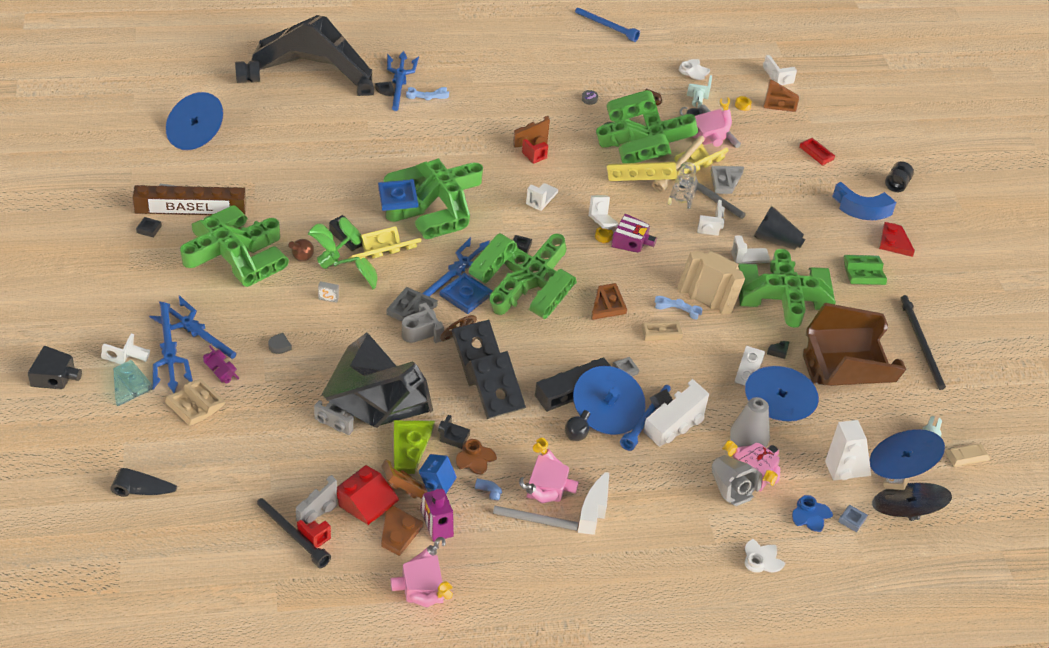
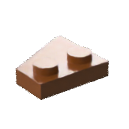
M770 79L764 108L796 112L799 95Z
M549 116L543 117L544 120L536 124L531 122L525 127L514 130V148L522 147L524 139H527L532 145H537L544 141L548 143Z
M616 283L598 286L592 310V320L627 314L626 304Z
M385 459L381 466L388 479V484L395 489L401 488L405 490L406 494L414 499L417 497L422 499L423 494L428 492L425 485L405 471L401 470L399 472L393 469L392 462Z
M392 506L386 511L381 547L400 556L423 528L424 522Z

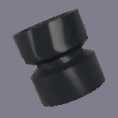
M258 60L249 61L248 64L244 61L235 62L237 83H246L247 80L251 83L260 82Z
M904 161L895 163L885 179L887 188L893 192H903L914 175L913 167Z

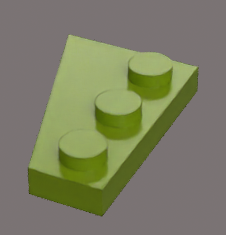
M394 420L395 470L399 472L403 470L408 474L416 473L434 429L435 421Z

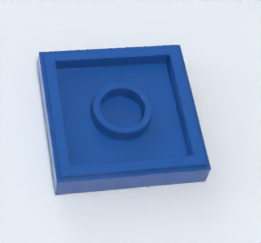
M414 179L378 183L382 211L418 207Z
M463 273L440 291V296L466 314H469L490 298L493 290L467 273Z

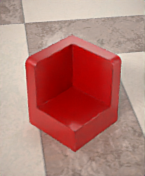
M524 139L522 142V153L534 164L547 159L549 145L545 141L532 145L527 139Z
M301 519L297 521V530L316 548L331 539V525L326 520L320 524L313 521L308 525Z

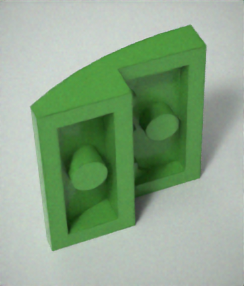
M844 255L845 269L850 284L886 285L887 277L883 272L884 263L879 256Z

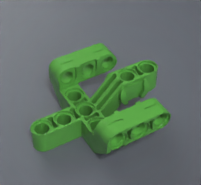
M648 90L609 101L607 103V111L610 120L614 122L602 125L596 129L599 145L603 148L619 147L621 161L624 164L637 163L655 157L658 159V157H663L667 154L671 155L669 143L692 137L698 133L696 118L692 114L661 122L653 93ZM643 114L646 126L628 118Z
M438 158L388 173L384 177V182L414 179L415 189H417L418 207L386 210V219L396 222L424 214L436 198L440 197L447 209L420 216L415 221L416 228L423 238L431 239L465 229L470 221V212L463 190L479 186L482 183L483 166L474 162L447 169Z
M234 205L207 216L204 220L192 223V231L197 238L180 247L182 264L186 268H194L222 255L232 266L234 276L245 287H249L283 270L288 265L289 259L275 246L250 257L248 251L254 253L280 239V224L276 218H268L261 222L255 221L253 225L247 228L242 227L248 218Z
M499 233L469 268V274L483 283H487L503 264L513 271L512 273H507L503 281L495 287L490 295L489 300L492 310L497 315L505 314L511 306L516 307L518 304L517 300L522 294L526 295L528 290L540 287L542 290L537 292V296L531 302L528 310L546 319L568 294V291L577 283L576 277L563 269L558 271L553 269L567 251L565 238L559 233L551 235L533 257L518 249L517 244L513 240Z
M777 249L774 252L773 260L770 262V272L772 274H762L759 276L757 264L738 263V268L745 277L739 293L740 306L758 307V305H761L762 299L782 300L785 322L790 327L796 328L802 324L806 311L804 301L814 302L815 310H820L824 303H836L829 268L809 267L810 276L797 275V272H794L796 263L791 261V255L785 249Z

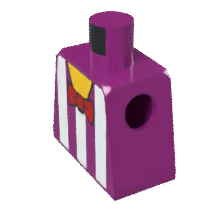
M624 214L613 234L611 247L639 253L644 245L654 248L657 237L649 235V224Z
M436 489L424 493L420 511L432 541L435 542L438 537H443L444 539L454 537L453 509L444 489ZM439 519H442V524L438 523Z

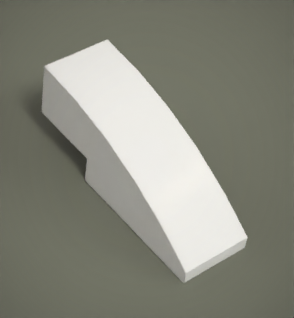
M605 472L595 482L585 498L581 510L578 533L595 535L597 518L605 519L609 484L608 472Z

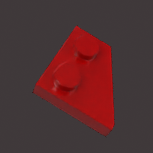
M884 222L879 249L913 257L915 249L902 225Z

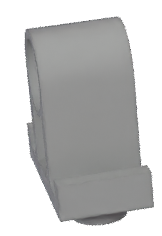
M427 303L419 305L418 313L406 316L402 320V339L404 341L413 343L434 336L435 343L441 342L440 336L444 332V326L441 321L437 320L434 310L430 309Z
M320 400L314 405L315 419L320 423L326 424L336 431L347 435L352 433L354 415L331 402L326 407L322 406V401Z

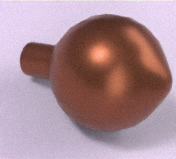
M298 239L288 244L292 255L299 261L309 260L314 254V246L307 239Z

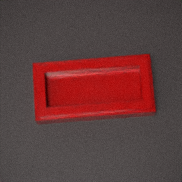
M813 137L800 143L799 148L822 166L835 159V155Z

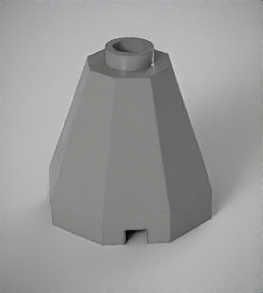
M726 455L716 458L713 462L712 473L722 497L729 503L731 502L733 505L738 506L751 501L754 497L752 495L754 490L758 492L761 488L762 473L753 466Z

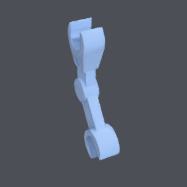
M408 87L406 97L408 99L418 97L425 100H431L432 98L447 99L449 91L447 92V87H441L434 92H420L413 87Z
M664 296L655 297L656 309L676 307L688 312L689 316L696 320L698 315H702L703 309L700 306H690L682 299L671 300Z

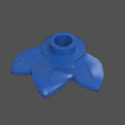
M804 495L799 498L797 508L792 513L793 522L796 526L806 524L810 530L815 532L823 530L824 519L833 517L830 508L825 504L817 503V500L811 495Z

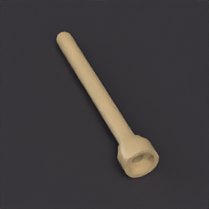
M699 136L676 162L677 171L703 143V136ZM670 179L655 180L652 184L654 190L658 193H663L667 189Z

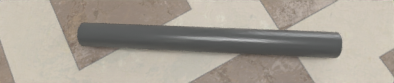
M691 178L688 181L691 186L718 203V200H722V206L739 218L743 219L746 213L695 179Z

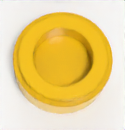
M739 96L735 100V107L742 111L749 110L752 101L746 96Z
M598 227L595 231V239L601 243H608L613 238L612 229Z

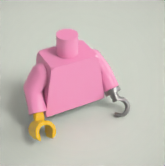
M727 97V104H723L722 98L720 99V106L723 108V111L717 109L695 116L698 133L692 136L693 138L697 139L699 136H703L704 145L713 143L717 147L723 143L726 133L729 132L732 124L731 113L728 110L730 104L729 97ZM682 107V108L680 109V115H681V116L684 115V114L682 113V110H683V109H688L687 107Z
M540 437L537 439V443L533 445V451L536 453L541 452V455H538L530 481L524 484V477L519 479L521 488L526 489L527 498L536 499L540 503L561 501L564 491L576 494L579 482L568 479L569 467L560 462L549 449H546L548 442L545 438Z
M438 537L434 542V546L429 545L416 557L404 563L402 577L390 579L391 590H405L407 602L430 607L435 603H443V597L447 600L452 598L450 590L453 587L447 581L442 582L438 556L436 555V550L439 549V542L442 540V546L446 544L443 537Z

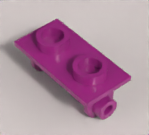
M210 345L209 347L212 351L203 356L204 363L214 371L213 373L222 383H229L233 376L239 379L235 374L236 367L230 361L226 363L224 359L227 357L219 349L215 351Z

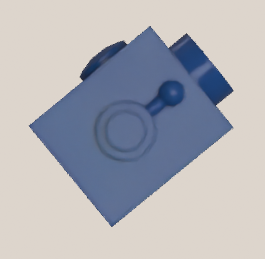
M430 454L418 471L428 492L444 489L447 494L457 478L446 455Z

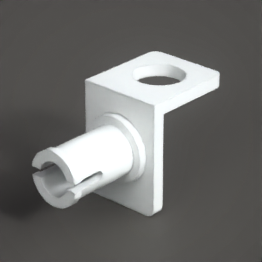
M131 333L123 349L103 344L101 358L124 365L129 356L146 362L150 349L133 345L134 334ZM107 351L115 352L117 357L110 356Z

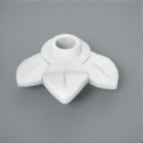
M699 59L684 61L679 66V71L683 75H689L697 80L705 79V76L710 72V69L700 66Z
M754 539L746 544L745 552L747 556L744 563L748 570L756 573L763 570L773 573L780 571L785 566V562L776 559V545L760 547Z

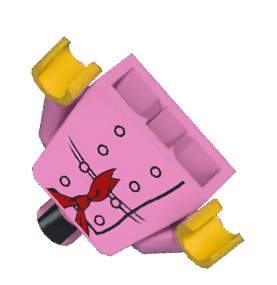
M727 440L722 447L723 450L728 452L730 457L733 456L734 459L745 462L762 473L760 492L767 483L773 486L779 482L780 467L778 464L780 459L777 456L779 450L776 446L770 445L768 448H765L760 443H755L751 446L738 447L733 441Z

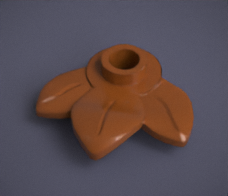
M469 439L463 445V450L457 454L456 465L459 469L469 467L473 473L482 475L487 471V462L497 460V456L491 448L483 447L479 440Z

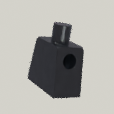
M43 346L28 371L30 387L64 389L69 379L79 381L82 376V369L75 368L71 355L48 346Z

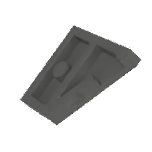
M406 287L387 308L386 315L402 321L406 316L418 313L420 304L427 303L430 309L436 308L438 300Z

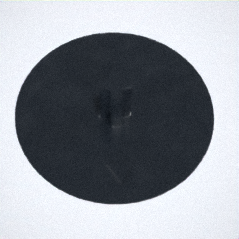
M908 483L905 490L885 489L879 492L873 498L872 506L882 514L894 517H908L910 521L920 520L922 515H927L946 507L952 500V494L947 488L937 484Z

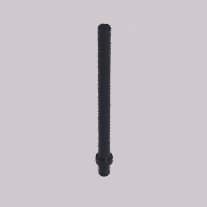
M903 295L901 297L903 311H906L938 389L943 390L946 388V385L914 313V305L909 301L907 295Z

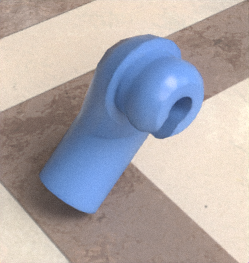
M477 478L475 489L489 491V498L498 501L500 494H502V489L493 481Z

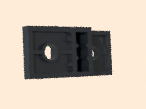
M490 320L452 329L451 332L468 385L477 386L487 419L525 409L526 405L508 351L500 353ZM472 339H478L481 347H473ZM496 390H503L505 398H497Z

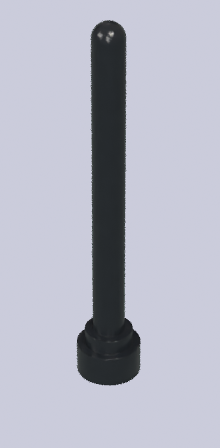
M260 498L257 500V505L311 554L312 562L318 568H323L330 562L331 555L325 549L316 548L265 499Z

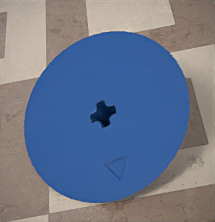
M207 92L193 93L180 100L173 107L167 118L166 135L169 142L182 150H193L208 143L216 135L223 121V107L220 100Z
M599 366L589 369L581 375L574 388V404L578 414L581 415L584 410L589 411L591 415L587 422L590 427L599 432L611 435L629 432L645 413V397L640 385L631 375L621 369L611 366Z
M768 366L760 368L748 377L745 384V393L748 401L755 397L764 399L769 406V418L775 420H802L810 416L818 406L819 396L815 385L805 375L788 367Z
M921 429L902 431L884 439L874 448L869 459L870 467L877 475L888 479L914 477L928 471L941 460L945 452V443L938 434L932 431Z

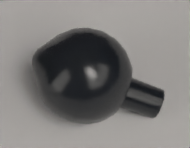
M584 410L580 417H572L566 422L565 433L569 440L581 441L587 437L589 433L587 420L591 415L589 411Z

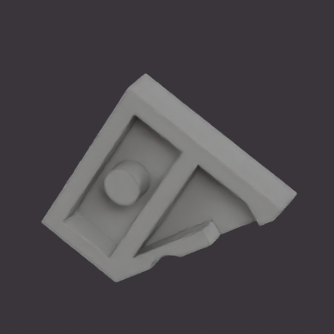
M711 166L710 172L715 193L732 194L743 174L744 166Z
M332 475L326 479L328 484L320 492L315 489L307 499L303 500L296 507V521L301 519L305 524L313 522L317 517L337 507V480Z

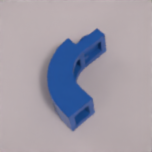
M842 182L836 184L832 196L840 203L839 209L842 212L862 220L885 219L893 215L897 203L885 192L874 197L860 196Z

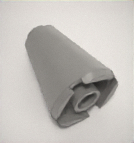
M758 397L750 399L732 425L730 438L738 447L751 446L755 443H760L765 448L768 446L770 441L769 406L764 399Z

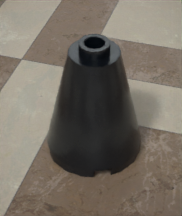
M773 206L770 207L754 234V237L794 250L797 247L801 248L805 241L803 238L804 234Z

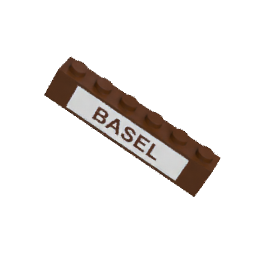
M135 185L133 192L135 214L212 215L234 205L246 214V189L242 187Z

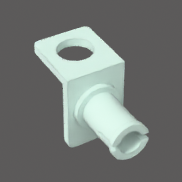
M712 75L709 77L708 86L689 84L687 96L693 97L692 105L696 107V102H698L697 108H699L703 104V99L709 98Z

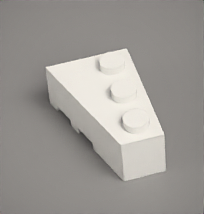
M693 379L688 382L689 387L682 393L678 391L674 394L676 398L668 405L664 403L646 418L643 432L659 447L665 443H670L676 436L686 433L689 428L699 425L704 420L709 393Z
M858 420L838 422L825 460L833 480L871 476L867 438Z

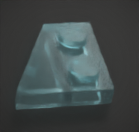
M132 360L113 368L117 406L152 390V383Z

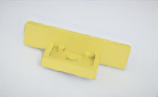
M701 144L681 166V170L677 171L676 179L682 180L690 172L694 174L701 167L707 168L713 164V161L720 162L725 158V154L729 151L728 148L709 156ZM685 152L678 154L674 158L677 162Z
M675 162L607 165L609 181L677 178Z
M395 226L361 235L364 253L352 255L349 258L360 257L362 259L372 256V259L382 257L383 253L388 251L390 254L400 252V248L406 247L407 250L416 248L417 244L422 241L421 238L401 243Z

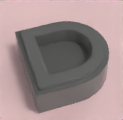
M284 333L275 335L268 341L269 350L272 353L282 354L292 350V345Z

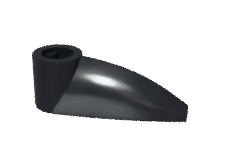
M120 468L110 489L114 494L121 497H127L129 494L162 495L176 492L177 485L142 472Z

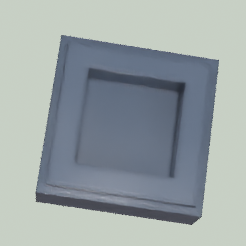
M849 504L838 522L857 532L868 515Z

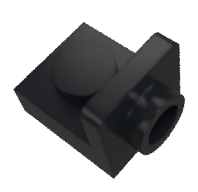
M447 415L445 421L442 420L438 427L440 442L463 449V445L470 436L471 429L453 424L452 416Z

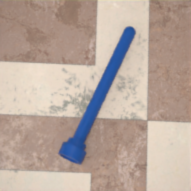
M581 8L575 9L577 14L621 32L633 42H636L640 36V30L635 28L627 29Z
M664 385L661 391L667 388L668 392H670L671 387ZM653 403L648 407L633 430L625 433L621 438L620 445L625 450L632 451L638 444V435L644 428L646 418L656 411Z

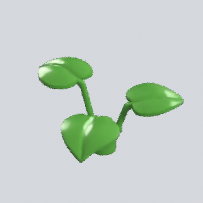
M342 217L339 220V226L347 237L338 246L333 241L332 233L323 224H316L310 229L308 235L315 238L326 249L317 257L318 263L322 268L327 269L331 265L336 267L339 264L355 261L357 268L369 282L372 289L376 288L377 272L366 258L353 257L338 261L340 254L337 250L349 239L355 245L361 243L359 230L347 218Z

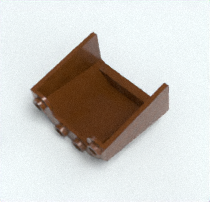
M824 303L806 329L808 345L807 348L803 349V358L812 383L835 386L897 382L906 371V367L901 359H895L891 364L887 360L880 342L881 337L888 329L884 313Z

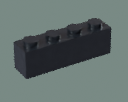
M603 357L592 360L587 364L576 366L571 370L558 373L547 379H542L536 382L535 397L546 412L574 402V388L581 375L589 369L611 365Z

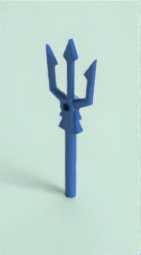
M404 51L399 55L400 66L397 69L391 68L393 59L387 54V71L395 74L392 79V83L396 84L392 110L394 111L399 109L402 85L406 84V75L415 73L419 60L418 56L412 60V69L405 70L403 67L407 56Z
M470 237L455 252L459 261L448 265L449 271L422 294L430 297L455 275L461 276L462 271L465 272L473 263L470 260L484 250L490 243V240L480 243V247L468 257L463 256L461 252L471 245Z
M180 295V306H185L191 311L188 316L183 317L167 303L169 313L181 321L173 325L170 324L171 330L183 327L188 333L191 332L193 337L199 335L229 358L234 359L237 353L204 330L205 324H200L199 321L193 320L197 310ZM149 316L162 324L161 316Z
M161 303L160 311L164 343L160 344V348L164 358L153 364L152 390L160 382L158 367L167 364L170 377L168 387L174 394L178 386L174 376V363H183L186 371L184 377L189 382H192L193 379L188 359L176 356L177 342H172L168 304Z

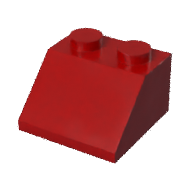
M368 465L363 466L337 486L339 507L367 525L399 501L398 496L382 474Z

